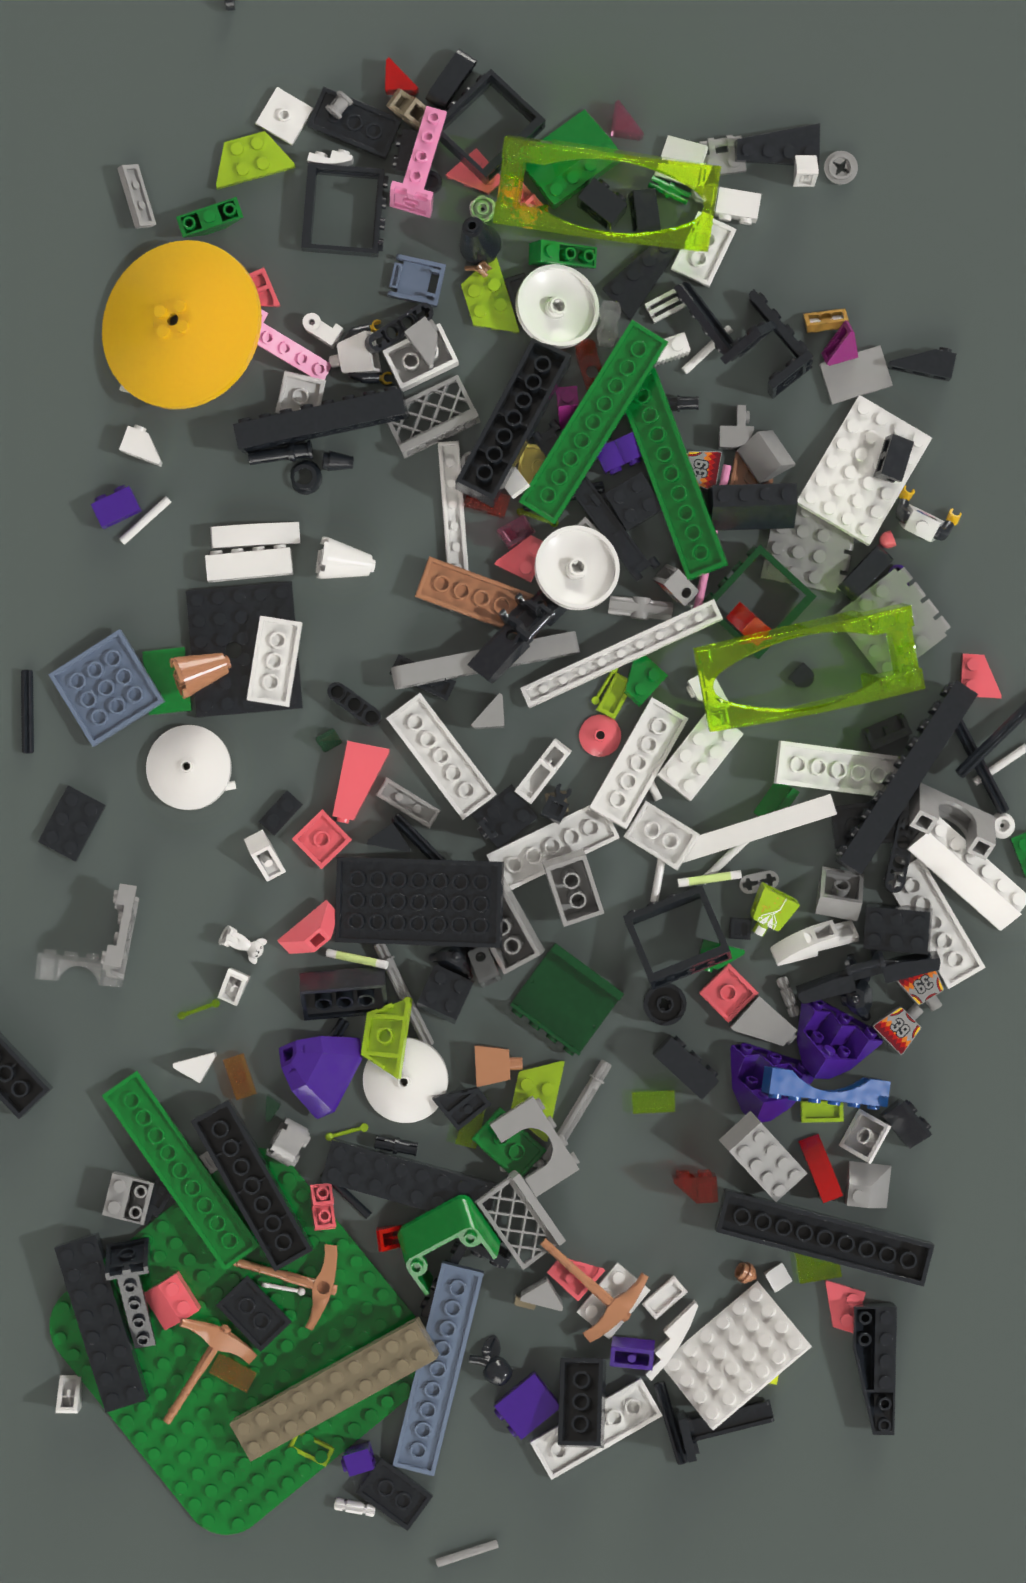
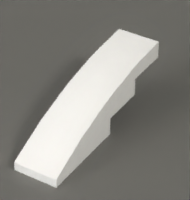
M299 522L210 527L212 548H246L300 543Z
M695 1300L663 1329L668 1337L654 1350L659 1358L653 1363L652 1370L644 1371L651 1381L669 1362L688 1332L698 1308Z

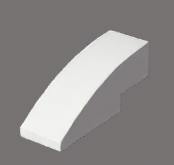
M555 738L514 792L532 804L572 750Z

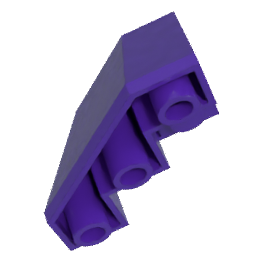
M822 1000L806 1004L801 1003L797 1044L802 1065L815 1079H830L851 1070L883 1042L874 1028Z
M318 1036L295 1040L279 1048L281 1068L291 1091L317 1119L335 1112L363 1059L360 1038Z
M749 1043L731 1045L733 1092L742 1112L746 1115L751 1111L761 1123L773 1120L790 1109L796 1102L788 1100V1096L781 1095V1099L769 1098L768 1093L761 1092L764 1066L793 1070L808 1085L815 1079L802 1065L800 1060Z

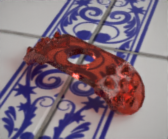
M584 339L577 344L575 349L587 391L595 378H591L586 374L587 367H596L598 373L602 369L596 343L592 339Z

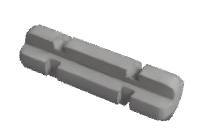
M786 976L777 978L776 982L778 988H781L780 993L785 1006L788 1007L789 1016H798L800 1010L795 1004L797 1002L791 987L788 985L790 984Z

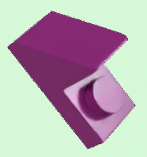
M577 386L558 387L556 390L560 431L564 430L579 406Z

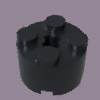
M672 983L654 990L650 987L644 994V1012L656 1024L664 1026L675 1024L685 1013L686 997L682 990ZM662 998L666 1001L670 1000L667 1009L659 1007V1004L662 1003Z

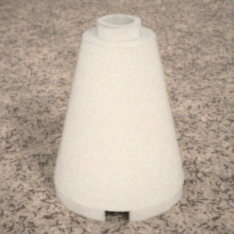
M322 537L320 544H323L324 547L318 550L316 573L318 574L316 578L369 576L370 572H374L376 561L372 559L371 554L332 538Z

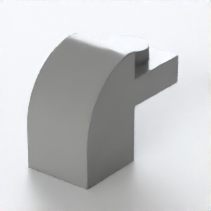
M737 405L736 426L719 427L718 450L739 449L751 438L754 426H746L750 421V411H746V405Z

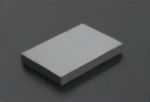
M881 345L858 352L859 358L831 366L827 365L826 362L819 364L831 405L893 386Z

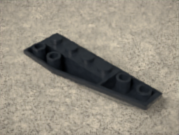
M870 1302L854 1306L853 1351L873 1435H895L897 1306L893 1302Z

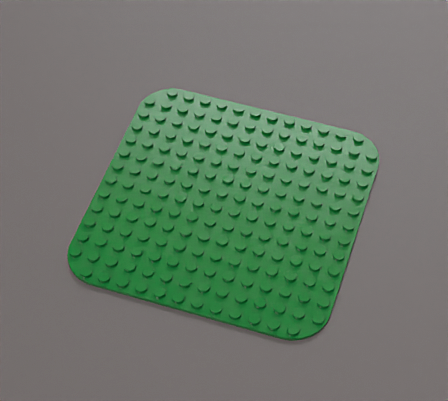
M259 1148L314 1246L313 1251L279 1270L316 1279L324 1264L325 1244L337 1245L338 1258L334 1284L338 1285L335 1296H330L326 1308L314 1329H307L305 1326L313 1306L312 1289L234 1265L224 1271L179 1205L174 1203L130 1239L149 1237L150 1240L149 1273L140 1275L144 1292L179 1271L201 1306L198 1312L187 1319L212 1323L220 1327L222 1324L228 1325L231 1329L230 1332L245 1342L257 1356L248 1364L235 1354L218 1351L171 1424H167L163 1419L169 1411L168 1409L171 1408L181 1389L187 1383L209 1344L193 1331L180 1327L179 1323L164 1330L147 1303L156 1345L136 1348L135 1350L150 1396L145 1401L107 1412L197 1524L212 1533L221 1535L237 1534L249 1529L325 1467L318 1463H324L327 1460L329 1449L314 1443V1437L334 1448L327 1463L328 1465L409 1398L415 1376L414 1371L305 1431L303 1436L298 1435L294 1447H288L291 1442L289 1440L250 1462L230 1426L231 1421L235 1417L416 1318L336 1218L335 1229L314 1231L310 1186L292 1165L288 1167L265 1155L267 1148ZM217 1170L210 1174L257 1241L219 1171ZM261 1246L242 1258L272 1267ZM247 1275L292 1320L261 1352L216 1306ZM113 1279L129 1328L118 1280ZM262 1282H268L297 1289L303 1287L306 1293L300 1296L295 1292L261 1287ZM67 1291L60 1297L52 1310L49 1326L51 1339L59 1354L76 1375L81 1377V1381L104 1408ZM296 1448L314 1456L318 1463L298 1454Z

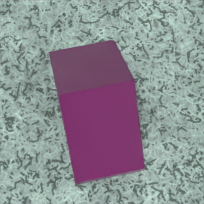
M846 320L821 353L824 361L829 366L859 358L855 333L850 323Z

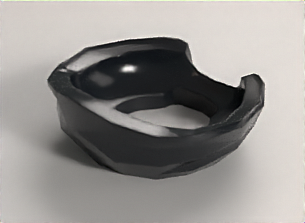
M302 460L297 462L291 469L292 487L299 494L309 495L319 489L322 483V473L315 462ZM303 468L309 469L313 475L311 482L306 485L295 482L294 478L295 472Z

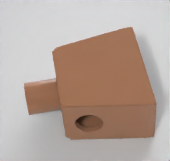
M475 1045L477 1087L510 1080V1070H523L522 1057L509 1058L508 1048Z

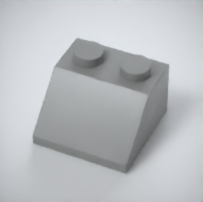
M822 866L815 914L857 921L863 900L864 874L855 875L851 871Z

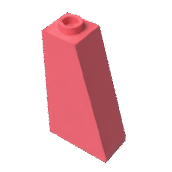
M347 741L332 815L337 817V822L349 824V820H355L390 753V749Z

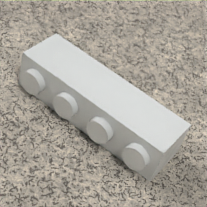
M286 544L274 545V549L265 550L264 546L253 547L252 551L244 552L243 548L231 549V553L223 554L222 550L210 551V555H205L207 581L213 583L294 575L291 548H286Z

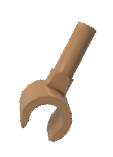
M484 260L478 265L464 267L465 271H476L483 278L488 276V270H492Z

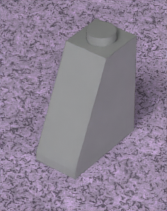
M758 995L729 1026L736 1032L781 1046L785 1044L790 1045L797 1037L795 1034L797 1029Z

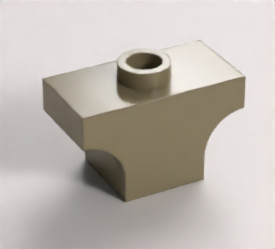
M397 89L386 106L412 129L419 131L426 105L402 89Z

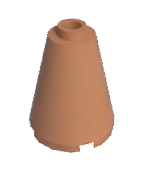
M223 653L170 658L169 660L170 667H175L173 677L183 699L190 697L228 674V668H231L229 657L224 656Z

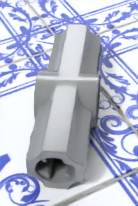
M610 595L608 614L630 616V618L638 620L656 619L667 621L672 618V602L654 601L646 597L633 596L628 598Z

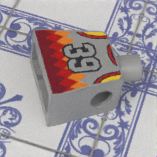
M688 451L687 454L700 489L708 492L709 487L717 484L722 452Z
M666 564L652 579L675 602L682 606L687 605L690 609H693L695 597L699 590L687 580V577L678 568Z
M937 971L896 981L918 1006L926 1002L931 1012L942 1006L937 994L942 992L944 988Z
M915 1003L907 1011L898 1005L870 1026L899 1055H902L922 1028L915 1020L923 1013V1010Z

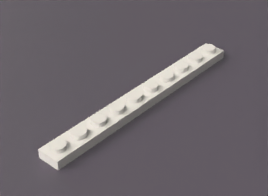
M710 600L520 689L528 707L532 708L723 620V617L715 600Z

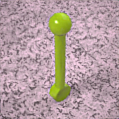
M618 668L610 671L599 692L592 698L591 701L594 705L599 704V698L612 676L618 672Z
M362 1123L361 1126L333 1134L329 1132L325 1135V1139L331 1141L335 1137L353 1132H366L369 1127L368 1124Z

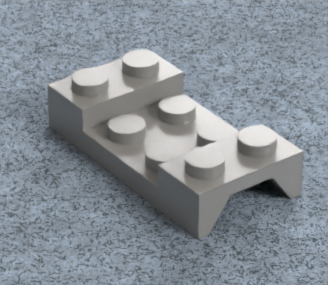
M120 884L119 890L114 891L113 903H115L114 908L118 911L117 924H119V932H115L114 945H107V950L103 951L101 956L102 969L105 970L108 978L124 980L139 904V898L135 897L137 886Z

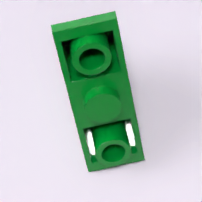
M237 197L176 217L183 238L205 236L226 229L244 218Z

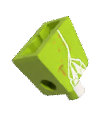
M761 882L750 910L751 917L757 921L752 931L762 937L768 927L775 931H780L800 905L797 899Z

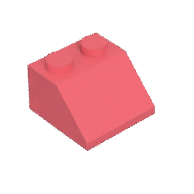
M179 1271L144 1292L147 1303L164 1330L180 1323L182 1318L187 1319L201 1308Z

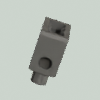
M470 947L471 951L467 953L481 987L483 988L501 981L502 979L489 948ZM480 956H485V960L482 962H479L478 958Z

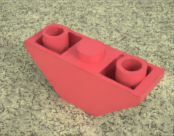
M325 900L277 941L289 954L316 952L332 937L335 927L336 909Z

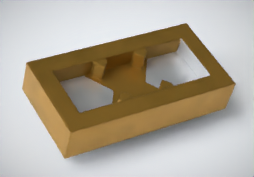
M845 308L803 314L807 333H817L833 329L839 330L845 320L849 322Z

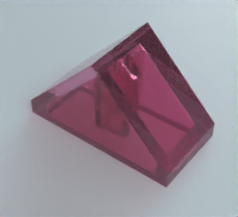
M620 100L616 101L610 137L642 140L644 136L643 131Z
M524 515L496 530L497 535L508 551L535 533V530Z

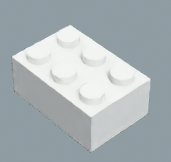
M440 323L437 324L439 329L436 331L438 333L434 366L429 369L408 339L383 350L388 366L403 392L459 365V361Z

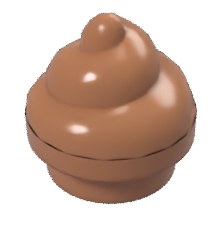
M741 1262L735 1269V1277L741 1283L746 1284L757 1279L756 1270L749 1262Z

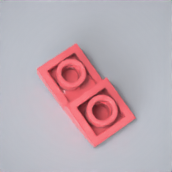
M332 1184L310 1185L314 1231L335 1229L336 1221L333 1208Z

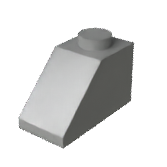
M423 317L404 331L420 357L431 369L434 366L438 333L436 331L439 329L432 319L428 321L426 317Z

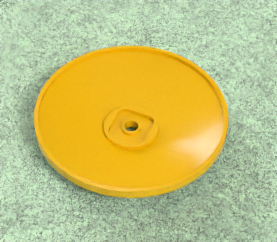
M183 240L166 243L146 252L123 272L112 289L105 307L102 322V342L105 357L113 375L133 396L145 403L164 409L192 408L217 398L233 386L247 369L253 358L261 331L262 314L259 295L251 276L244 266L232 255L212 244ZM177 315V316H178V321H177V323H176L175 325H172V326H171V325H170V320H171V318H172L173 316Z

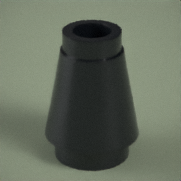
M330 450L329 452H323L322 469H327V471L353 469L354 457Z

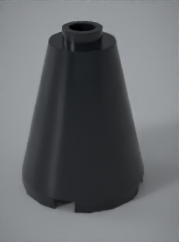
M469 217L462 225L459 243L460 252L466 261L474 265H478L483 260L489 264L497 258L496 256L502 248L500 235L493 227L481 219Z

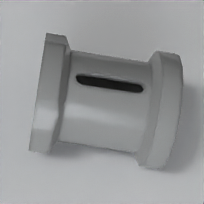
M338 90L336 98L325 108L331 115L340 120L342 118L341 114L348 105H352L353 101L346 94Z

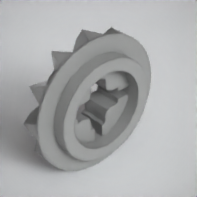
M846 151L833 152L825 161V176L831 183L838 185L848 184L855 178L858 171L855 157ZM846 161L844 167L846 172L841 171L840 174L836 175L837 167L835 165L840 166Z

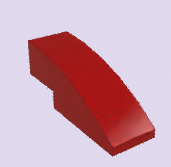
M817 1133L799 1140V1145L822 1203L843 1196L819 1134Z

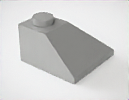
M849 1161L844 1203L847 1206L887 1208L891 1165Z

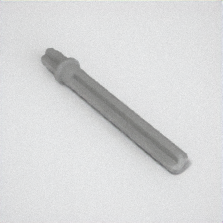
M374 944L379 959L389 962L388 968L385 971L400 1001L404 1000L405 997L412 998L393 959L395 956H391L386 944ZM413 1000L410 1021L419 1039L429 1045H433L434 1041Z
M601 1060L593 1074L589 1075V1081L558 1130V1136L562 1134L566 1141L568 1140L600 1085L605 1083L603 1080L611 1069L612 1065ZM551 1144L543 1155L545 1161L548 1160L551 1154Z

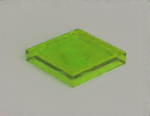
M795 1253L800 1284L842 1277L839 1264Z

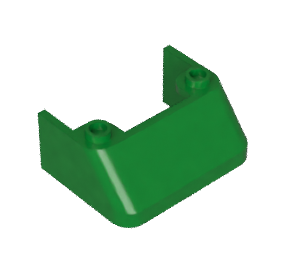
M458 1195L402 1225L399 1229L398 1241L406 1268L425 1296L430 1293L433 1276L427 1269L428 1262L424 1257L429 1252L458 1237L465 1246L475 1247L482 1243L493 1259H496L498 1256L501 1240L471 1198L466 1195Z

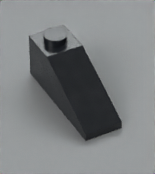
M939 347V350L934 349L892 360L887 364V368L949 382L952 378L957 353H952V349Z

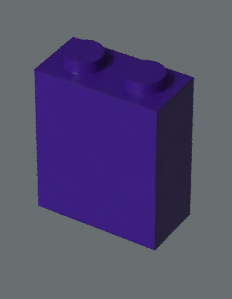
M533 1371L494 1403L496 1408L494 1412L501 1421L503 1419L506 1420L509 1424L507 1428L514 1437L519 1436L522 1440L559 1410V1401L537 1373Z

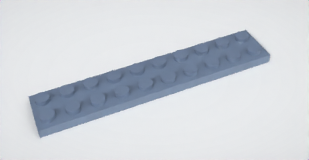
M442 1261L426 1326V1331L436 1346L439 1356L433 1362L415 1371L393 1462L395 1467L431 1476L435 1474L484 1271Z

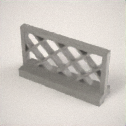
M456 375L406 399L407 410L411 403L417 402L422 404L419 414L408 411V415L417 418L414 428L403 425L404 420H400V423L390 422L387 424L405 459L481 421L459 376ZM457 382L459 386L457 396L446 393L448 386ZM437 393L441 395L438 405L427 402L430 394ZM444 396L455 399L452 409L441 406ZM458 401L467 403L470 408L463 413L455 411ZM425 405L436 408L433 419L422 415ZM439 410L450 413L448 420L444 422L436 420ZM420 419L431 422L428 430L421 431L417 429ZM401 428L412 431L410 438L401 442L399 438Z
M513 1170L507 1174L508 1177L477 1199L475 1203L521 1269L524 1270L548 1252L544 1248L536 1247L538 1236H546L554 1246H560L566 1240L520 1173ZM508 1184L513 1188L511 1198L501 1196L502 1188ZM489 1198L496 1199L494 1211L486 1210L482 1203ZM500 1200L511 1201L509 1213L498 1211ZM515 1202L524 1204L523 1215L513 1213ZM497 1215L508 1216L506 1228L497 1226ZM512 1217L522 1218L521 1229L510 1228ZM526 1219L536 1221L535 1232L524 1230ZM509 1232L520 1233L518 1244L508 1242ZM523 1234L534 1235L532 1246L522 1245ZM521 1248L531 1250L530 1258L524 1262L519 1257Z

